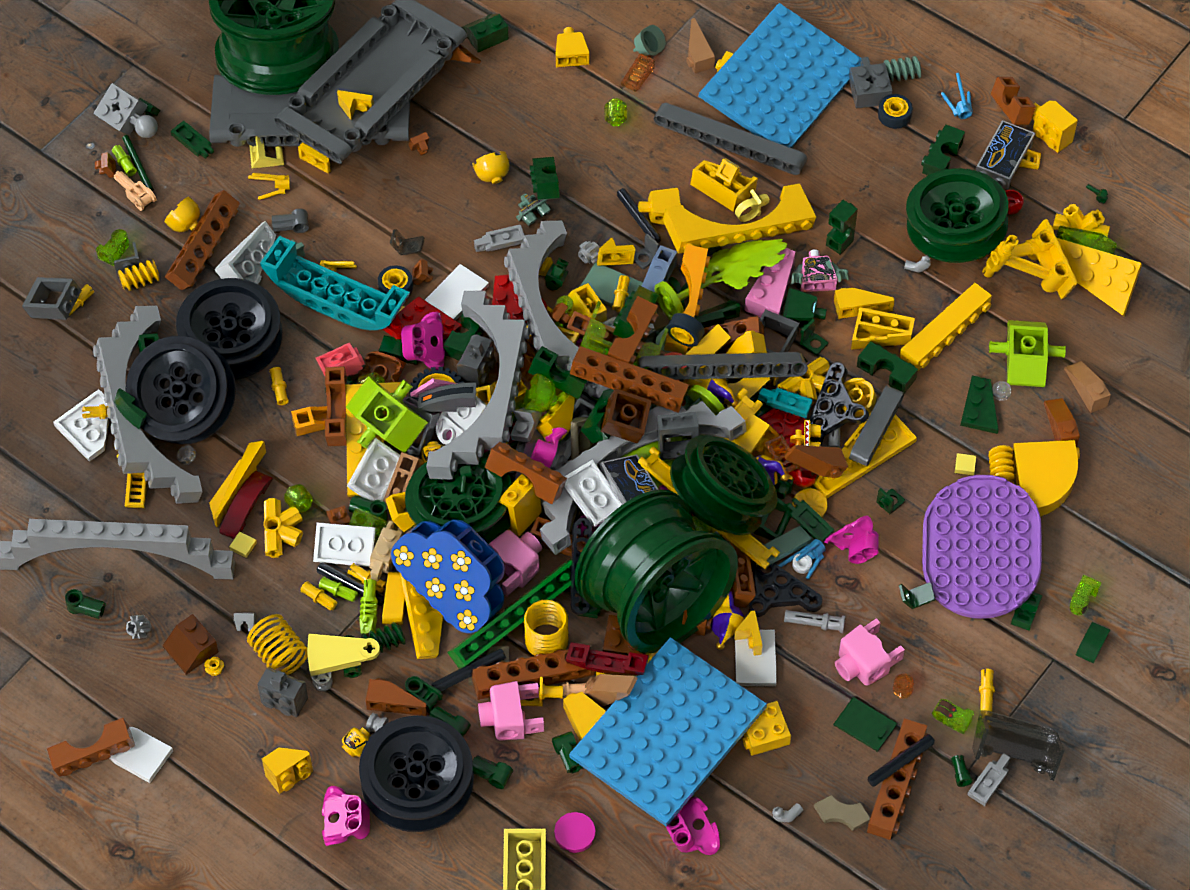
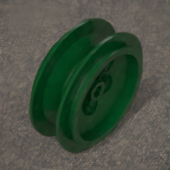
M953 168L935 172L920 180L913 187L907 198L906 212L909 238L919 251L933 259L950 263L974 261L990 254L1006 237L1008 231L1007 195L996 180L979 171Z
M711 435L695 436L686 445L685 454L678 456L671 464L670 477L678 496L688 504L691 512L697 518L722 532L734 535L752 534L760 527L762 516L770 514L777 505L775 486L763 465L747 450L727 439Z
M483 454V457H480L479 465L458 464V469L454 472L453 479H430L426 467L427 462H425L412 475L405 491L406 509L410 518L415 523L412 528L423 521H431L443 526L448 521L461 520L471 526L489 544L504 531L509 530L511 526L508 507L499 503L502 494L512 485L508 472L501 477L486 469L485 465L489 455ZM470 465L473 476L466 478L465 493H460V468Z

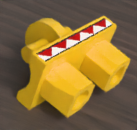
M805 420L804 435H801V430H796V435L790 437V442L795 445L804 444V446L821 447V442H810V437L821 438V425L810 424V420Z

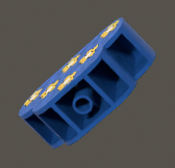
M451 520L440 526L431 521H423L404 534L394 544L391 551V559L395 568L457 630L464 633L476 632L502 608L504 593L498 583L503 578L505 572L503 560L467 523L461 520Z

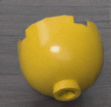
M500 151L501 155H495V152L478 158L476 160L477 164L472 163L478 178L485 182H492V184L502 182V178L507 175L510 167L506 152Z
M188 196L177 205L178 207L174 211L172 210L164 221L169 228L179 233L186 232L189 229L193 231L200 218L198 204Z
M853 378L846 381L844 384L853 403L863 405L870 413L877 400L872 384L863 378ZM842 406L841 408L846 412L847 407ZM858 410L855 413V417H862L864 411Z

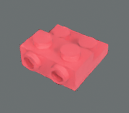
M350 342L316 357V361L324 376L325 367L344 366L346 375L352 376L362 370V365L365 364L357 347L353 348Z

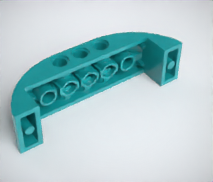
M282 236L277 238L260 262L261 267L269 278L290 297L317 312L359 329L381 330L391 324L410 295L409 291L395 285L385 294L297 256L296 243Z

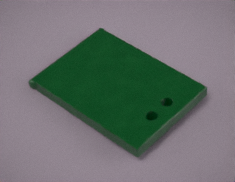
M853 697L833 725L878 752L897 726V723Z

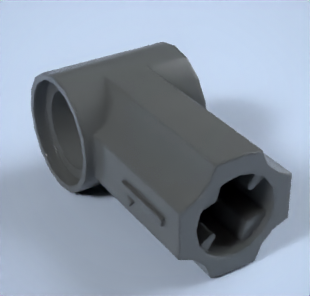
M295 209L291 214L272 215L273 231L293 230L296 233L306 232L309 229L307 211L305 209Z

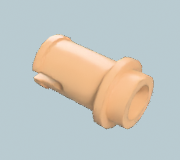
M566 682V684H562L563 696L567 697L572 693H584L587 689L585 688L586 683L569 684V682Z

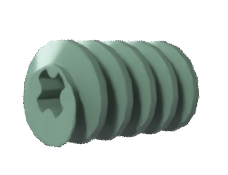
M913 56L911 60L909 57H906L904 60L898 58L897 61L891 59L890 62L889 60H884L883 62L886 65L891 82H893L894 76L900 81L901 75L907 80L908 74H910L912 79H914L916 73L918 78H921V66L916 56Z

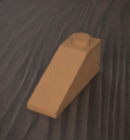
M693 18L691 19L689 51L686 60L689 68L692 67L694 73L714 68L715 56L697 21Z
M1082 361L1064 368L1090 413L1108 407L1111 394L1103 381Z
M401 452L383 500L387 509L388 506L385 499L392 494L405 492L409 480L416 470L424 464V460Z
M599 674L589 678L585 684L587 689L584 694L604 708L614 703L615 700L618 701L630 695L638 678L635 676Z

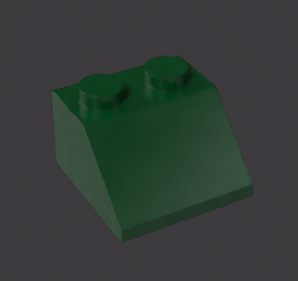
M490 14L461 27L467 33L468 40L478 53L509 39L508 25L500 14Z

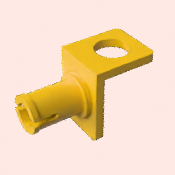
M540 677V687H538L539 698H534L532 701L520 700L521 706H542L544 698L563 699V686H545L543 677Z

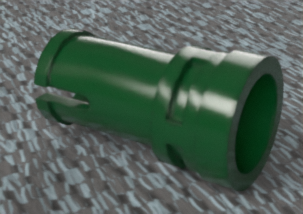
M958 755L953 756L951 762L956 773L957 786L965 787L970 785L973 780L970 772L967 770L964 756L960 755V759Z

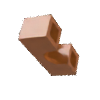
M997 77L990 95L1014 125H1029L1036 106L1029 97H1018L1020 86L1013 77Z

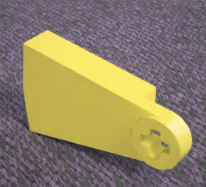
M308 635L307 656L311 676L359 666L361 662L373 660L380 654L379 643L372 638ZM368 645H372V648H375L372 650V653H368L364 649H367Z

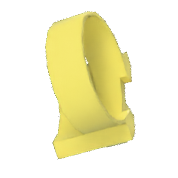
M752 189L750 191L752 194L751 199L743 201L736 208L735 215L741 222H747L756 216H760L761 207L767 205L770 200L767 194L757 195ZM748 207L752 208L749 213L741 215Z

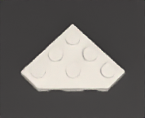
M99 389L53 422L54 426L89 462L105 451L109 425L108 417H105V419H100L99 417L83 419L82 414L90 413L89 411L82 412L83 406H99V404L108 406L104 402V394Z

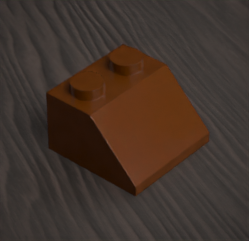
M193 614L177 624L163 644V648L186 675L219 652L216 640Z

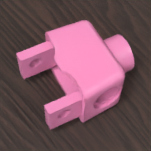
M506 530L489 543L502 558L505 567L504 574L509 577L502 583V591L505 596L512 593L518 586L523 588L539 572L538 553L542 550V546L533 534L526 532L519 538L512 531Z
M877 618L864 627L862 625L857 626L841 639L839 648L840 658L835 661V667L846 681H850L857 676L864 685L868 686L889 674L890 667L903 659L905 649L902 646H899L889 654L884 651L881 640L875 635L879 632L880 622Z
M517 681L492 686L490 688V702L478 703L481 727L494 726L495 737L499 741L524 739V734L544 732L543 717L525 719V713L521 709L520 700L539 698L538 683L518 686Z

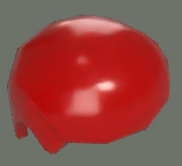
M1006 190L1005 193L1008 198L1007 215L1016 214L1023 207L1024 198L1016 190Z
M792 463L788 474L793 477V484L801 488L812 487L816 483L817 474L812 476L811 471Z

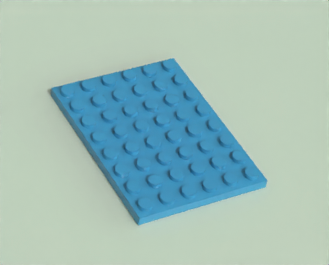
M778 3L699 92L698 97L752 134L793 148L847 85L850 79V67L861 66V57Z
M671 637L648 662L644 675L636 676L638 679L630 695L618 701L615 700L569 754L572 760L666 827L767 708V703Z

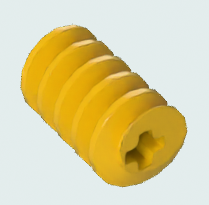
M146 260V266L143 263H139V269L132 265V271L125 268V274L118 270L119 279L124 290L127 287L129 291H132V285L138 289L139 282L146 286V280L152 284L153 277L160 281L159 272L154 260L153 264Z
M1006 445L992 448L988 454L990 475L1005 478L1014 484L1012 481L1015 478L1013 474L1014 468L1012 467L1014 462L1012 461L1013 455L1011 454L1013 449Z

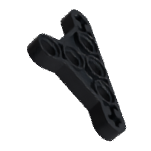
M835 362L829 367L810 418V424H815L819 419L823 420L821 438L810 437V440L815 438V442H821V445L825 435L846 423L862 424L869 418V412L863 405L853 403L844 385L848 371L840 362ZM839 369H840V370H841V373H837V375H836V374H835V371H839ZM836 385V390L833 393L827 392L829 386ZM823 403H830L827 410H821ZM840 407H847V410L844 414H838V409ZM858 410L864 411L861 418H855V413Z
M586 518L578 519L572 528L570 606L572 612L576 615H583L590 607V604L583 598H581V603L585 607L580 611L579 607L575 606V604L579 603L580 596L575 586L576 563L581 554L576 546L578 542L586 544L592 536V525ZM583 523V526L587 527V529L583 531L582 538H577V536L581 535V529L577 528V526Z
M752 559L750 560L756 596L749 603V613L754 611L752 606L757 603L761 604L763 609L760 611L755 610L756 617H762L770 608L800 605L809 612H817L821 609V595L777 564L769 565L771 572L764 573L759 565L756 567V562ZM778 577H785L787 582L780 584L776 579ZM800 588L803 593L795 595L792 589ZM767 590H772L775 592V596L767 597L764 593ZM810 601H817V603L810 604Z

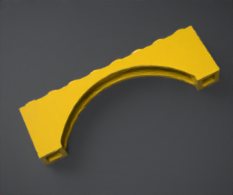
M799 183L783 186L780 195L781 201L769 215L752 223L728 225L712 222L684 209L683 205L666 208L663 222L679 254L684 253L686 244L708 249L748 240H757L763 237H773L784 233L789 234L795 231L809 230L813 228L816 215Z

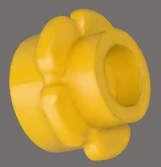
M218 657L207 659L204 664L206 667L205 671L211 676H217L223 671L224 662Z

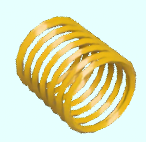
M553 600L534 602L528 607L524 616L525 644L528 651L535 656L541 653H553L560 649L566 650L568 646V614L565 608ZM541 625H553L559 628L556 633L550 635H542L534 631L536 627Z
M272 614L261 619L252 627L247 636V643L254 647L258 657L262 658V662L266 663L267 668L271 667L274 670L290 661L297 651L301 649L298 657L289 666L279 670L285 672L286 675L293 673L301 667L308 657L307 647L300 641V638L296 636V633L280 614ZM274 617H278V618H279V619L271 620V621L265 623L264 625H262L261 627H259V628L255 631V629H256L259 625H261L263 622L269 620L270 618H274ZM280 622L279 625L268 629L256 642H253L255 636L261 630L273 623ZM281 635V636H280L275 642H273L270 646H268L267 648H264V646H265L267 643H269V642H270L271 640H273L275 637ZM284 641L280 647L267 654L278 643ZM289 646L282 654L272 659L280 650ZM305 651L303 659L294 668H292L300 660ZM292 653L289 657L282 661L287 655Z

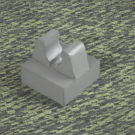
M234 613L237 631H241L244 621L248 625V631H250L255 624L256 613Z

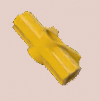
M1071 204L1064 209V215L1056 213L1053 224L1054 230L1070 233L1078 240L1091 238L1104 242L1107 241L1110 226L1103 225L1105 218L1098 209L1084 216L1076 204Z
M822 357L808 364V370L803 376L789 377L778 384L777 388L795 394L799 393L801 396L812 399V405L815 404L818 399L816 392L820 393L825 380L823 375L828 372L830 367L829 362Z
M268 498V500L264 501L265 555L271 558H278L280 555H283L282 542L296 547L301 542L303 536L302 530L293 527L303 521L298 509L292 506L281 513V500L276 498ZM273 526H276V527H277L276 529H269L270 527H273Z

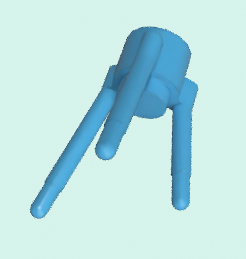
M956 73L962 101H959L955 108L944 92L941 95L953 111L954 116H958L960 119H967L973 113L970 91L967 92L966 101L960 74Z
M814 539L810 544H807L803 549L778 564V566L782 567L791 562L797 554L800 555L796 557V561L809 555L811 559H816L806 576V579H809L819 562L824 558L822 553L826 550L825 546L820 540Z

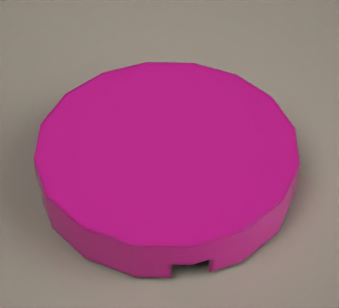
M572 812L560 817L555 825L554 835L560 848L572 853L583 852L592 845L596 831L594 823L588 816L583 813Z

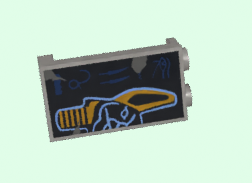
M1002 120L977 164L976 171L990 176L1003 189L1008 190L1010 182L1027 150L1033 146L1035 133Z
M637 454L604 461L600 464V471L608 480L622 505L638 495L658 490L647 470L638 463L639 457Z

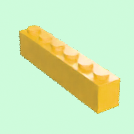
M976 283L971 285L901 348L900 359L913 364L918 370L925 368L933 357H937L946 345L949 346L958 334H963L970 323H975L982 312L985 313L990 309L992 295Z

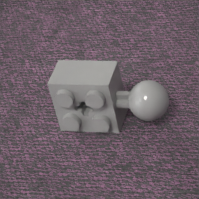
M111 83L93 113L129 136L134 128L137 134L143 138L154 136L158 130V123L155 118L150 115L142 116L148 105Z

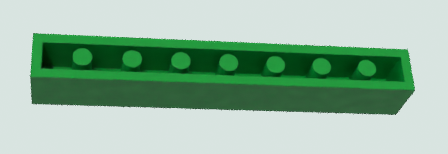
M572 559L566 561L491 618L478 631L473 632L447 653L457 667L462 668L468 665L524 622L525 613L534 602L552 600L571 586Z

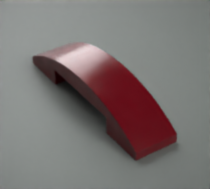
M258 471L253 472L231 503L221 525L220 534L235 539L238 533L243 531L248 515L260 495L265 494L273 477Z
M571 642L566 662L604 674L639 676L645 673L649 655L629 652L627 656L592 650L590 645Z

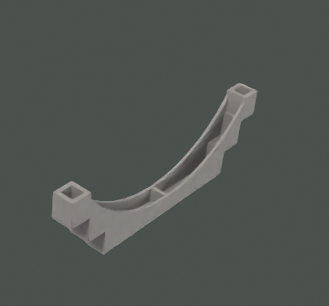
M562 220L541 221L537 234L525 235L520 248L508 250V254L504 258V265L508 268L509 279L513 282L514 293L518 296V304L523 310V318L527 321L530 335L533 338L534 348L538 352L541 346L558 354L557 364L559 367L570 371L579 347L561 332L549 316L541 299L538 282L539 270L543 262L557 247L564 245L567 232ZM591 382L597 395H601L604 390L610 389Z
M464 291L461 307L464 317L471 318L492 339L499 353L498 381L489 403L475 422L447 445L436 451H429L426 467L430 479H453L454 472L458 469V464L479 465L484 449L491 450L499 442L506 443L510 439L509 427H512V412H514L516 407L514 399L518 397L517 384L521 382L520 368L524 367L523 353L527 351L526 339H529L530 330L526 328L525 320H510V313H507L505 305H491V300L488 299L486 291Z
M135 306L134 313L130 316V321L117 322L115 329L112 330V337L98 338L97 344L93 347L94 357H97V371L101 374L100 385L104 387L105 391L104 402L108 405L107 416L112 422L111 433L115 436L114 447L119 453L118 464L122 466L123 474L144 473L149 489L171 488V495L174 496L176 504L199 502L203 492L199 476H193L161 454L146 438L142 430L133 426L120 413L114 403L117 390L121 388L125 391L127 364L134 350L138 347L139 335L157 332L161 322L158 306Z
M701 401L698 404L692 405L687 411L683 406L679 413L696 412L698 435L723 437L733 441L747 432L745 420L732 406L723 409L718 415H715ZM657 406L649 410L645 432L638 443L611 435L609 439L599 441L597 445L589 450H585L580 456L568 461L564 466L554 471H558L561 475L566 476L591 460L600 469L601 462L618 459L636 448L658 441L657 415L678 413ZM691 432L664 435V439L691 435ZM565 487L560 498L553 504L546 501L543 502L545 514L550 518L551 522L545 523L540 528L541 537L555 555L571 545L569 536L570 526L578 506Z
M29 519L28 530H13L12 541H0V570H19V566L38 556L60 550L87 547L123 548L166 556L199 568L212 575L214 579L233 580L235 570L233 551L213 550L211 538H192L187 525Z

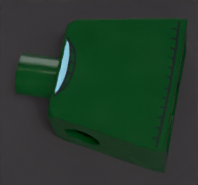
M789 288L783 317L798 322L799 328H803L814 318L825 320L827 309L817 307L818 298L816 296Z

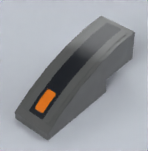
M476 383L450 384L419 394L418 411L457 412V407H476Z

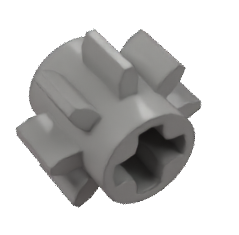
M590 241L582 243L579 246L581 249L578 252L580 259L584 263L588 262L589 264L597 262L600 248L598 244Z
M145 615L130 616L131 621H128L126 624L127 633L132 636V639L146 638V633L150 632L151 629L150 621L145 618Z

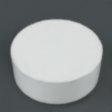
M797 554L793 558V569L800 574L808 573L812 567L811 557L806 555L799 561H796V557L800 555Z

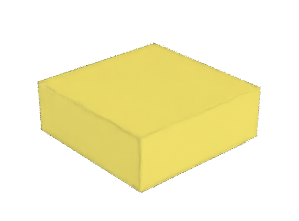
M957 453L955 473L974 475L976 456Z
M239 532L229 548L231 551L247 558L257 544V541Z

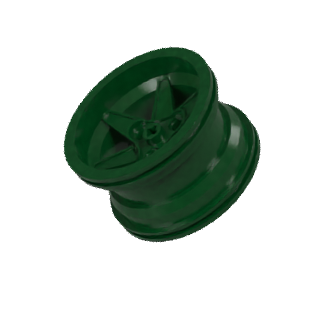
M209 0L211 17L221 30V34L215 44L217 68L229 83L242 90L264 95H282L298 92L300 87L339 50L337 34L328 23L335 9V0Z
M653 490L638 495L621 505L594 531L584 546L577 562L575 586L580 596L591 606L617 613L620 632L623 638L635 650L642 653H656L670 637L679 644L699 630L698 625L705 620L708 621L715 614L734 583L738 568V558L734 547L719 534L696 531L688 504L676 493L669 490ZM687 610L686 622L682 624L684 611Z

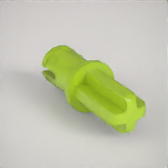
M115 145L112 153L118 160V165L122 166L127 176L135 175L137 169L131 162V157L125 153L121 145Z
M322 577L320 580V589L332 593L335 597L340 596L351 602L356 600L358 592L343 586L341 582L337 583L326 577Z

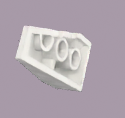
M267 222L261 223L215 268L221 279L239 278L256 284L260 282L263 269L260 262L272 247L276 238V234Z

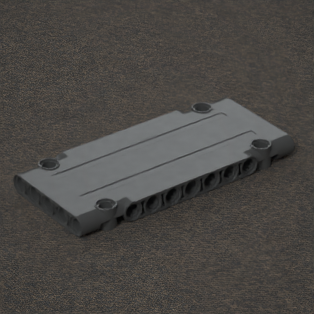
M395 0L391 5L384 6L381 9V16L379 18L372 17L300 87L298 93L289 98V106L285 107L274 118V121L279 128L336 163L341 164L352 152L360 150L362 142L365 139L370 140L443 67L445 61L452 58L453 51L467 38V33L460 26L415 0ZM337 91L373 95L374 105L367 112L355 110L353 118L350 120L339 105Z
M214 75L209 130L210 143H227V141H230L233 146L239 147L243 146L247 140L249 145L256 146L255 136H257L262 144L264 139V146H299L302 141L279 128L274 121V118L285 107L289 106V98L298 92L282 95L252 93L232 85L222 75ZM410 100L371 138L374 139L376 144L385 145L390 139L392 141H409ZM365 139L362 142V145L370 144L371 139Z

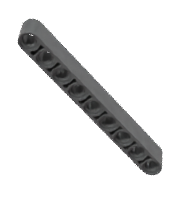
M662 103L653 118L655 123L661 127L793 175L800 174L807 161V156L798 150L669 103Z
M799 352L642 356L636 362L638 367H649L647 370L675 380L803 376L808 370L805 358Z

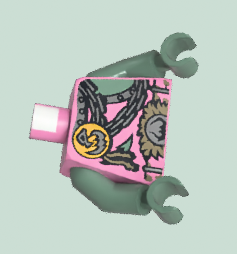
M811 250L809 257H804L803 263L799 264L794 273H792L791 284H794V282L800 283L801 292L836 290L837 279L838 282H841L842 279L849 280L848 270L840 269L834 262H831L828 256H820L818 250Z

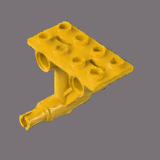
M1048 219L1041 222L1032 234V239L1026 240L1025 243L1018 244L1019 240H1016L1017 237L1009 235L1005 241L1000 242L997 248L991 252L990 257L986 261V266L982 270L983 275L990 278L995 272L1000 271L1005 264L1042 278L1041 286L1043 290L1049 293L1057 291L1061 299L1066 298L1077 285L1076 275L1072 272L1069 261L1061 249V243L1057 240L1053 226L1049 223ZM1028 256L1031 260H1038L1040 265L1020 257Z

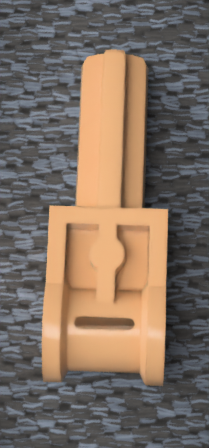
M117 171L114 175V179L126 189L127 198L140 211L144 210V207L149 203L157 201L151 189L146 187L141 181L134 183L122 171Z

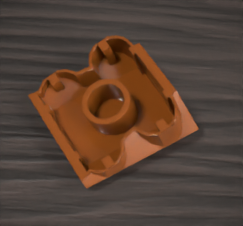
M378 351L369 352L366 354L364 359L366 364L363 370L359 372L356 384H363L368 376L379 377L383 383L397 382L406 363L396 357Z

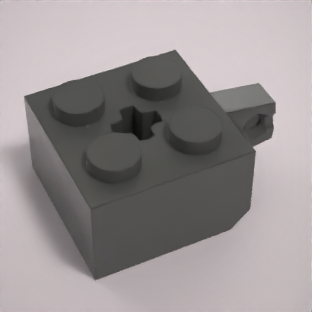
M863 57L861 58V66L850 67L849 84L856 108L879 106L880 101L885 96L892 94L885 63L871 65L869 58Z
M479 335L471 336L470 342L457 363L458 376L460 375L464 383H476V388L482 387L483 384L487 383L489 372L496 365L494 357L495 348H493L492 339Z
M271 667L266 668L257 684L261 703L267 708L280 710L286 716L298 717L308 699L305 681L286 675L284 672L274 670Z

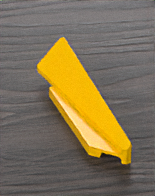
M264 441L248 444L242 459L238 461L209 502L216 527L225 518L231 503L242 485L253 472L257 471V465L266 454Z

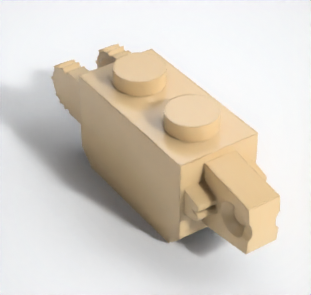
M390 520L386 528L383 527L370 556L369 568L372 569V580L379 581L383 572L388 574V572L392 571L394 565L391 559V551L394 544L404 534L400 528L397 531L393 530L394 522Z

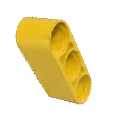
M388 572L382 624L391 625L392 622H395L397 625H403L406 601L399 572Z

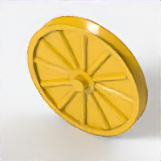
M807 488L795 495L798 501L804 500L821 517L825 515L827 499L822 492Z

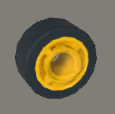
M890 94L885 96L880 101L878 109L880 122L886 127L893 129L906 126L912 117V103L903 95Z
M398 265L384 268L378 276L379 291L387 294L391 287L395 285L409 291L411 295L413 280L410 271Z
M685 313L674 314L666 327L669 336L673 340L688 347L697 346L705 333L703 325L697 319Z

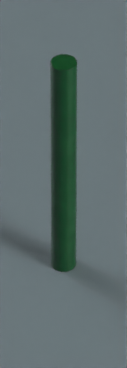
M123 136L122 140L143 184L153 191L154 188L129 136Z

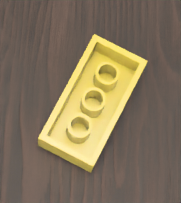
M504 829L503 890H546V829Z

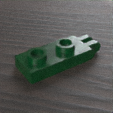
M182 121L171 130V135L197 157L201 155L206 159L209 157L208 153H214L211 147L212 144L185 121Z
M794 497L791 501L796 507L791 503L786 505L790 510L789 515L814 539H818L823 543L829 535L834 533V529L804 500L800 502Z

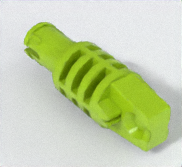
M368 579V582L364 580V593L360 599V632L369 635L370 630L375 633L377 623L378 600L375 597L377 581Z

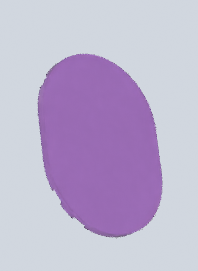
M973 475L958 479L957 482L944 487L928 506L924 517L922 558L924 579L926 583L930 582L932 584L935 599L945 608L958 615L985 619L1005 615L1021 606L1031 596L1041 575L1042 530L1038 508L1023 488L1002 477Z

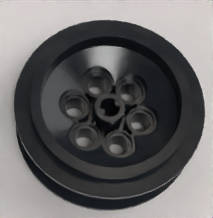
M218 279L198 287L183 301L176 318L178 336L197 339L216 349L229 363L235 380L252 376L263 370L276 357L282 344L283 331L280 322V312L275 299L265 288L245 279Z
M170 336L153 342L136 357L127 376L125 392L136 398L134 405L147 413L144 424L141 427L144 431L170 443L192 444L209 438L225 424L234 406L236 384L229 363L216 349L191 337ZM184 368L185 373L182 377H180L179 372L181 369ZM201 375V382L196 384V378ZM167 380H169L170 386L167 389H165L164 384ZM203 394L202 402L198 403L199 395ZM169 399H171L172 403L170 407L167 408L166 402ZM188 406V412L183 415V408Z
M406 716L385 724L370 737L360 757L359 776L364 800L371 812L380 821L395 829L407 832H424L442 827L461 813L471 797L474 774L469 746L454 727L437 718ZM418 757L424 758V759L421 760V761H416V760H415V759L418 758ZM399 765L405 766L403 769L396 768ZM433 768H440L439 771H432ZM396 784H402V785H403V786L400 787V788H395V787H394ZM432 786L438 787L437 790H430L429 788ZM414 794L419 795L418 798H411Z

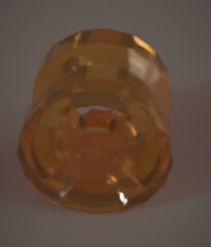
M908 674L897 675L893 685L894 695L901 699L908 698L913 692V678Z

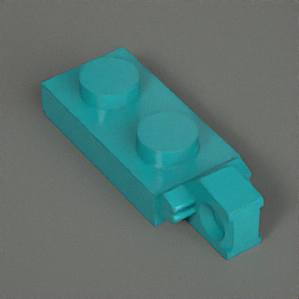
M761 388L758 400L765 402L770 407L803 418H807L813 400L780 388L772 390Z

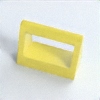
M255 136L256 146L249 145L252 168L284 165L282 146H275L276 158L266 157L264 139L262 144L260 138Z

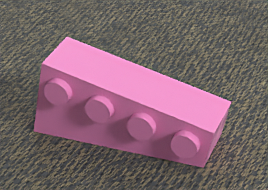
M785 248L778 253L779 255L786 254L783 260L772 267L765 266L762 271L764 272L763 275L758 277L745 299L746 312L760 318L765 309L778 315L781 314L794 267L795 251Z

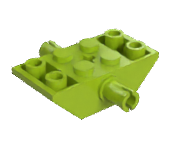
M1008 320L1007 342L990 341L989 353H1005L1007 355V385L1045 387L1048 356L1065 358L1066 346L1049 345L1048 327L1044 322Z
M368 376L347 404L346 408L367 427L366 431L357 441L364 448L367 449L375 436L378 435L406 453L429 423L403 403V399L413 388L411 384L402 380L395 392L390 393ZM383 411H387L386 417H384Z

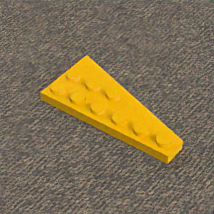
M1057 238L1061 243V249L1065 257L1069 261L1072 272L1076 275L1077 283L1122 316H1125L1142 263Z
M401 382L379 384L390 393H394ZM362 384L346 385V406ZM346 408L348 484L367 450L362 444L357 442L367 427ZM383 411L384 417L387 416V411ZM378 435L375 436V438H377L385 444V440L383 438H381ZM347 487L348 497H354L355 495L361 497Z
M895 414L869 465L864 466L849 459L851 450L866 423L864 422L859 425L842 448L848 468L838 478L819 476L814 486L827 499L915 443L917 437Z
M400 573L417 659L436 658L439 654L443 615L437 609H434L423 595H420L415 587L405 580Z

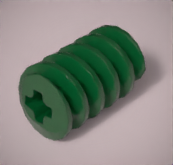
M395 622L391 623V629L388 625H384L383 631L377 628L376 634L370 630L369 637L365 633L361 634L363 639H375L379 643L381 653H383L384 646L391 650L392 643L396 648L398 647V641H401L403 645L406 644L400 624L397 626ZM368 645V648L365 650L372 653V650L375 648H372V645Z

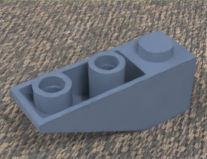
M660 245L652 259L642 287L655 292L654 287L657 283L668 281L677 265V251Z

